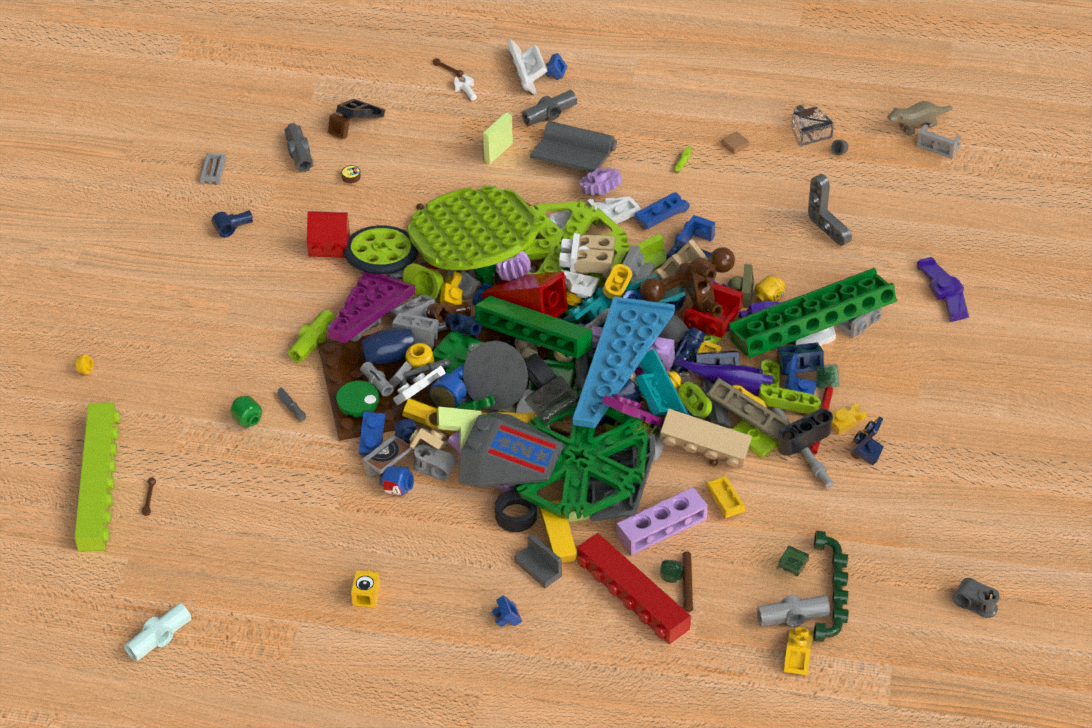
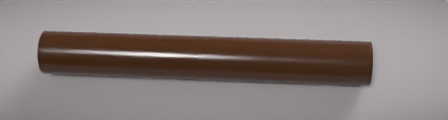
M686 551L682 553L684 610L691 612L693 611L691 553Z

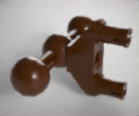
M719 247L711 253L709 260L700 257L691 263H682L677 267L675 274L661 281L656 278L646 279L639 288V294L644 301L660 302L666 291L681 286L686 288L698 310L704 313L709 312L714 317H719L723 313V309H721L723 307L715 302L712 280L716 278L717 274L715 272L725 273L733 268L735 256L729 248Z

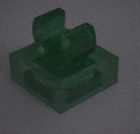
M837 364L815 366L816 386L818 389H823L827 386L839 387Z
M788 546L778 561V567L786 572L789 571L795 574V576H799L809 560V554Z

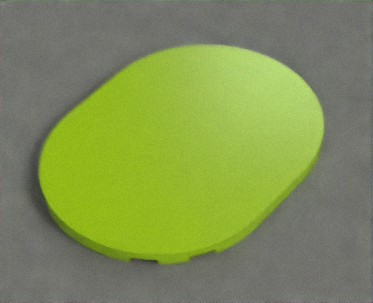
M482 186L481 189L472 190V187L459 189L429 201L424 209L417 210L411 217L407 231L410 241L429 264L447 270H470L500 263L523 251L536 238L539 231V223L535 212L516 192L507 188L499 190L496 186Z

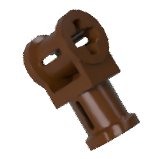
M462 302L460 305L433 303L426 310L427 318L436 319L439 322H445V317L449 313L471 316L468 302Z

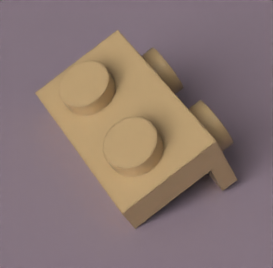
M425 427L415 430L410 438L412 442L410 447L415 449L423 441H426L440 450L446 447L448 440L445 439L446 434L436 428L431 430Z

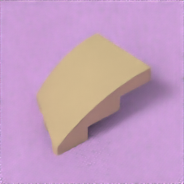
M690 240L651 275L656 274L658 278L665 279L674 275L677 267L682 263H691L700 257L705 260L709 259L695 241ZM684 288L685 297L689 296V294L686 291V288Z

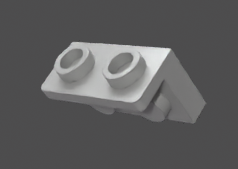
M631 246L623 262L632 271L629 283L650 276L654 269V263H644V255L641 254L640 247Z
M422 294L389 311L390 317L395 319L400 312L427 318L426 310L430 304L435 303V300Z
M881 308L837 324L835 327L854 338L858 334L863 333L871 324L879 321L882 315Z

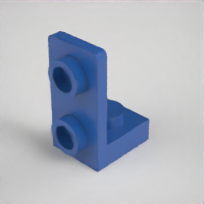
M693 215L690 221L685 223L682 232L676 235L674 244L678 240L687 243L693 235L712 241L715 237V222Z
M794 354L792 362L788 361L786 374H789V376H786L784 388L814 395L817 381L796 377L798 355Z

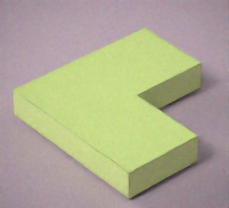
M438 407L437 428L459 431L460 449H462L477 417L481 415V411Z

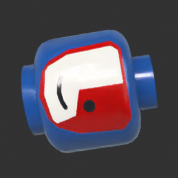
M389 466L380 475V485L383 486V490L388 494L405 495L413 488L414 476L406 467Z

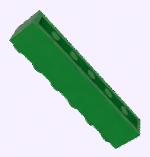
M489 296L475 305L476 322L480 323L481 326L577 359L592 349L591 329L493 296Z

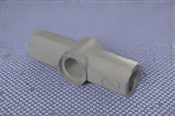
M796 595L787 596L780 603L757 606L758 622L761 626L786 623L791 627L799 626L806 619L830 616L829 601L825 595L800 599Z

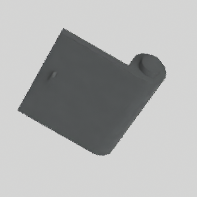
M548 121L545 126L543 140L530 154V158L593 172L596 168L601 167L612 151L616 150L617 140H615L613 135Z

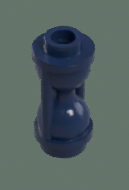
M690 327L689 331L686 330V335L675 353L671 369L680 374L683 371L688 372L689 370L678 364V360L692 362L694 359L693 353H697L701 344L705 341L704 337L706 334L694 327Z

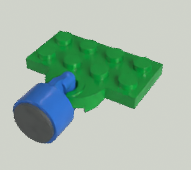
M451 331L433 351L434 362L448 358L451 362L450 366L446 367V373L439 377L430 387V397L438 407L454 408L464 399L467 393L463 380L466 359L477 346L484 342Z

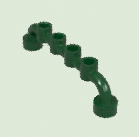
M816 530L814 548L824 549L825 545L833 549V627L826 628L825 623L815 622L813 634L814 641L824 642L826 637L838 635L842 630L843 623L848 622L849 610L843 609V604L847 605L848 591L843 590V586H847L848 572H843L842 567L847 568L848 554H842V547L837 540L826 536L825 531Z

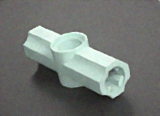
M180 603L160 618H150L144 624L142 631L124 645L125 651L131 659L138 661L156 646H166L173 638V633L191 620V614Z

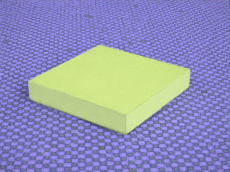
M506 112L483 132L485 163L491 164L513 144L511 114Z

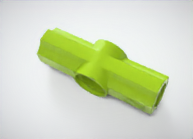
M326 309L321 311L310 325L305 324L301 328L299 338L288 350V356L294 362H303L315 347L318 348V344L325 342L327 325L336 318L331 311Z

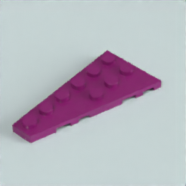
M363 271L362 278L358 279L357 286L352 289L346 299L344 308L340 309L338 318H335L329 327L328 338L337 340L340 343H347L415 293V285L381 274Z

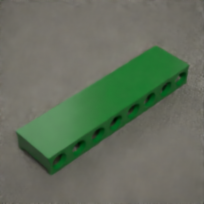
M875 268L866 270L728 323L731 335L730 340L748 359L776 347L786 345L897 302L894 283L886 282L877 274Z

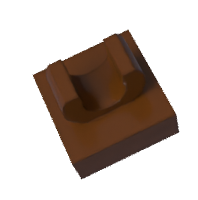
M337 114L330 115L328 133L341 139L346 138L350 119Z

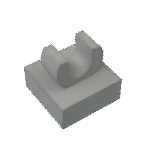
M406 361L388 382L394 388L398 384L400 387L407 384L406 380L413 383L415 376L406 378L404 374L410 371L413 366Z

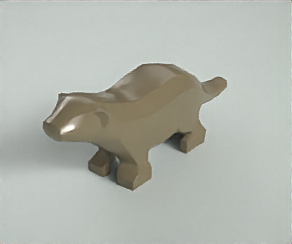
M921 101L906 109L894 108L887 117L892 122H899L900 128L902 130L905 129V133L909 136L915 134V126L925 122L929 123L928 128L937 126L936 116L952 110V106L939 107L931 102Z

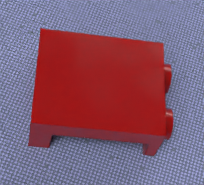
M712 282L715 302L723 307L721 308L723 309L722 315L714 317L709 312H701L693 305L691 309L686 308L684 311V323L688 327H694L702 332L722 338L729 328L728 323L735 319L742 308L743 292Z

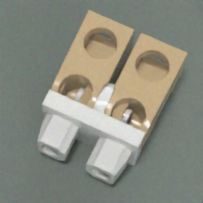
M574 233L573 239H562L561 252L565 253H560L559 267H570L571 272L581 274L589 272L602 273L603 278H608L612 271L615 236H580V234Z

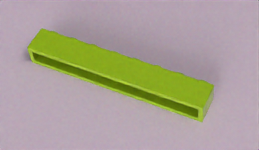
M114 402L88 404L75 529V541L78 552L106 550V541H110L108 524L112 522V514L109 507L113 506L111 489L115 488V480L112 473L116 472L114 456H117L118 448L115 440L119 439L117 423H120V411H116Z

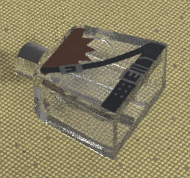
M798 105L792 114L791 128L798 145L801 147L833 138L834 123L818 107L814 106L805 109L803 105Z

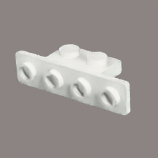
M509 39L507 40L509 44L508 50L514 58L512 61L518 69L516 72L522 79L521 85L525 91H530L535 95L537 91L533 81L547 72L540 50L536 45H533L522 53L520 47L513 40Z

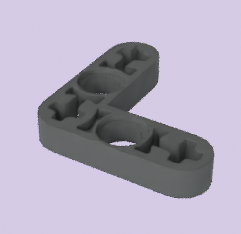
M819 174L813 177L810 182L808 215L838 245L843 246L851 242L852 235L850 230L828 211L830 184L824 174Z

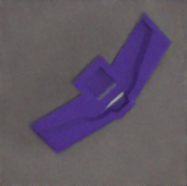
M933 257L919 260L917 262V269L922 270L931 279L929 287L937 300L945 298L950 322L969 318L963 294L964 287L960 280L944 271Z

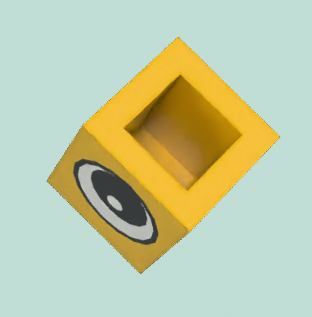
M356 570L351 590L353 606L376 608L381 587L379 572Z

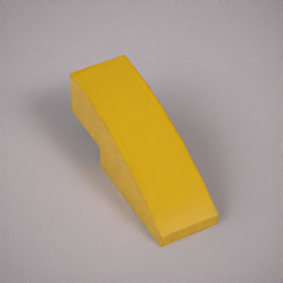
M560 500V501H555V502H552V503H554V504H559V503L561 502V500ZM539 507L550 550L561 558L562 563L576 561L577 552L564 512L562 513V518Z

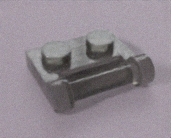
M560 375L524 398L527 405L545 425L557 414L572 405H577L580 396Z

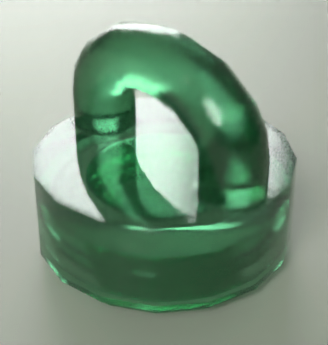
M676 560L662 561L660 568L661 578L670 583L679 581L683 576V566Z

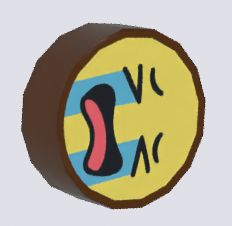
M346 166L341 171L342 179L346 183H355L361 178V172L357 166Z

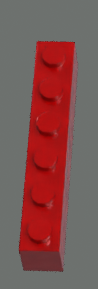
M596 533L577 546L578 564L583 569L586 568L597 582L604 584L613 596H617L628 610H632L637 614L643 624H648L660 639H664L668 644H671L690 630L691 615L599 533Z

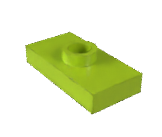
M744 420L732 428V430L752 436L748 449L761 458L777 447V441Z

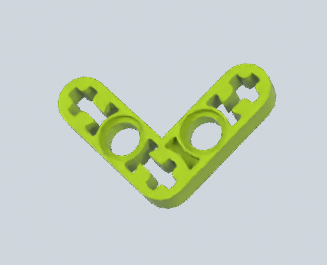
M767 359L762 361L760 369L763 370V374L773 376V384L762 383L758 398L762 399L766 406L805 414L819 410L821 400L817 396L779 388L780 365L773 360Z

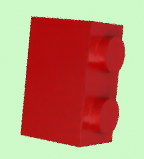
M308 211V256L345 258L343 250L347 248L350 237L348 212Z

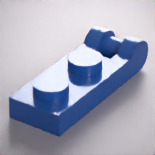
M674 192L636 212L634 219L647 230L679 212H686L690 204L686 200H682L677 192Z

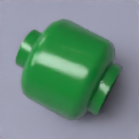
M250 396L236 398L232 403L230 411L232 417L242 427H251L258 424L263 412L261 406Z

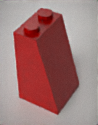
M563 271L529 274L512 279L511 281L501 280L482 293V301L489 296H493L555 318L568 310L565 274Z

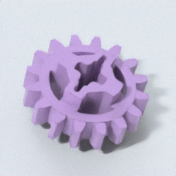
M603 167L596 168L595 171L587 173L586 176L581 177L582 180H579L582 193L585 192L586 195L590 193L591 195L596 193L604 195L609 190H615V186H620L622 182L620 170H616V168L610 169V167L606 170Z

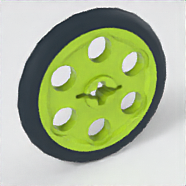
M387 225L370 226L354 232L349 237L347 248L343 250L344 256L350 265L358 270L373 274H388L403 270L415 261L419 253L410 241L407 231ZM375 259V260H377V261H375V262H370L369 260Z

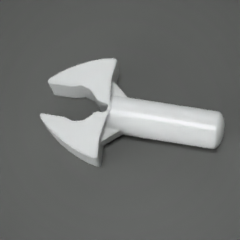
M462 74L463 82L455 77V91L464 90L470 100L475 101L477 95L470 87L474 86V79Z

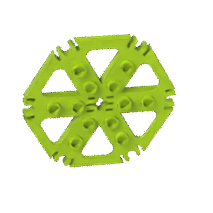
M580 201L534 204V207L530 206L538 219L539 231L537 236L540 239H534L523 251H525L530 260H545L537 272H529L526 275L563 270L564 267H559L560 253H565L561 252L562 239H573L574 233L580 234V236L585 235L592 221L596 219L602 221L612 231L610 234L600 236H615L614 254L617 255L613 260L612 269L617 264H623L630 248L628 235L600 208L597 207L595 212L594 205L590 209H585V202L580 204ZM569 210L572 212V215L563 230H561L545 215L547 211ZM589 272L583 274L600 278L597 289L602 286L601 282L605 283L607 278H603L602 273Z

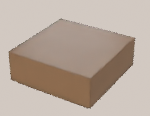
M736 131L723 138L722 145L735 154L748 147L749 141Z

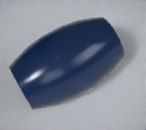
M404 328L381 330L361 340L365 361L372 364H389L406 358L407 349L415 344L411 329Z

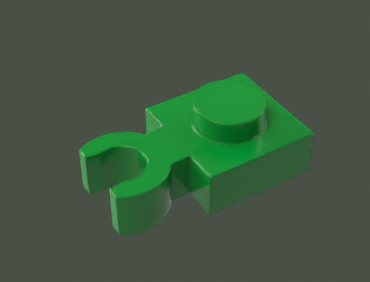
M492 395L462 403L454 408L478 410L490 407L495 404Z

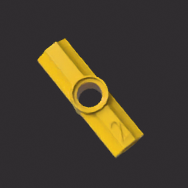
M408 398L402 416L428 425L430 428L438 429L437 424L433 423L430 418L432 413H437L438 408ZM439 429V430H441V431L447 432V433L452 434V435H453L455 432H457V431H453V430H443V429Z

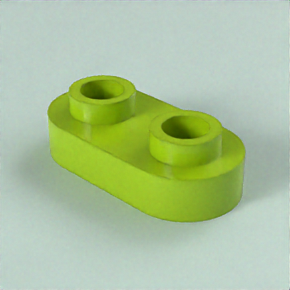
M692 382L683 383L678 390L682 403L693 416L698 418L707 417L712 410L710 399L698 385Z

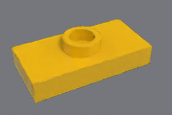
M726 475L706 482L708 492L725 519L746 512L745 504Z

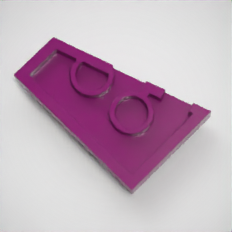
M614 394L613 397L605 395L602 402L620 412L635 418L638 417L662 428L665 421L640 408L641 403L618 394Z

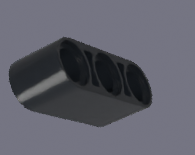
M819 409L781 428L778 434V452L782 455L790 456L828 437L831 433L833 414L829 410Z

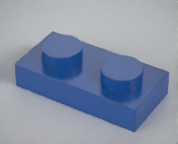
M363 413L359 455L367 456L382 444L385 414Z

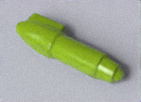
M690 146L680 156L674 168L675 172H680L689 160L692 149Z

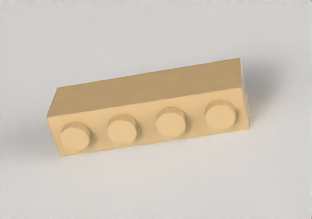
M668 409L659 439L663 440V443L667 445H678L684 447V450L688 452H700L709 459L716 460L718 458L724 460L730 466L737 467L738 465L743 466L752 436Z

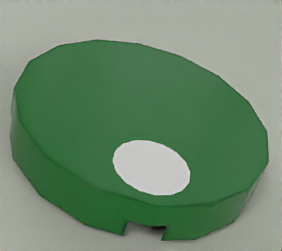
M366 381L349 382L339 389L336 396L338 409L343 414H350L353 417H362L364 412H374L380 400L377 388Z

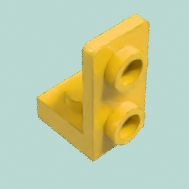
M804 627L790 629L784 672L808 675L814 632Z

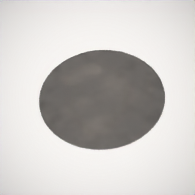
M489 341L477 346L469 354L464 365L463 380L466 390L473 400L493 395L495 404L487 407V409H505L514 405L524 394L528 382V370L523 357L514 347L500 341Z

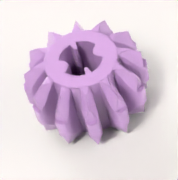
M521 251L515 256L497 263L496 270L502 280L511 281L528 274L531 269V262L525 251Z

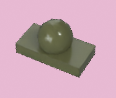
M744 264L743 277L735 276L728 282L729 288L743 292V308H748L752 304L754 283L752 264Z

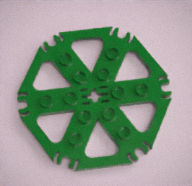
M576 399L531 419V423L527 422V424L562 442L564 447L547 482L521 484V486L516 488L521 498L562 518V513L564 512L566 519H569V514L573 511L576 512L577 519H580L582 514L586 518L630 497L631 493L635 492V488L631 484L637 483L641 485V478L644 480L648 446L646 429L637 430L642 427L638 417L635 418L609 407L604 415L621 422L622 425L594 438L595 428L576 426L572 422L570 439L546 427L566 416L573 417L577 407ZM630 446H635L638 449L636 466L634 468H628L608 458ZM582 455L584 456L583 459H582V458H578L577 460H576V457H575V456L580 457V456H582ZM589 475L614 487V494L595 503H588L586 499ZM565 477L563 497L559 504H554L537 495L539 489Z

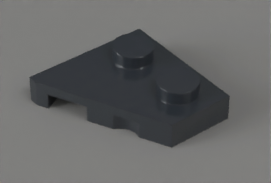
M351 99L338 104L336 112L342 114L344 118L353 119L384 117L386 109Z

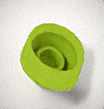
M410 264L403 272V281L415 285L414 295L416 296L425 294L435 300L441 293V286L445 284L443 276L438 270L428 269L419 264Z

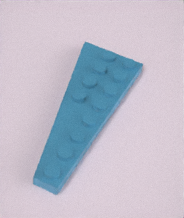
M621 297L613 298L573 416V425L590 428L596 427L610 407L602 403L605 395L613 397L614 394H619L673 316L675 305Z

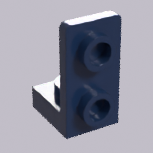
M880 416L874 422L872 420L869 421L864 431H859L853 439L855 444L851 451L871 465L878 461L884 447L872 439L877 434L883 418Z

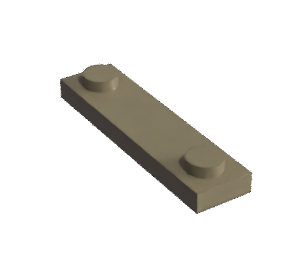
M720 378L716 380L707 393L709 399L777 442L780 429L790 424L787 420Z

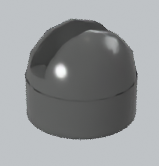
M839 139L833 141L831 149L834 154L843 155L848 151L849 146L845 140Z

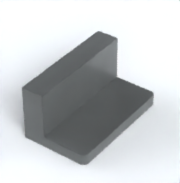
M530 534L528 536V547L515 556V563L540 585L547 588L562 577V560L533 534Z

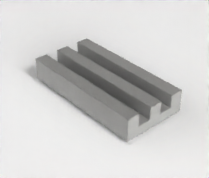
M206 154L200 177L201 184H205L206 181L211 185L213 182H216V185H220L226 162V154ZM211 158H214L210 176H207ZM220 159L217 174L215 176L218 160Z

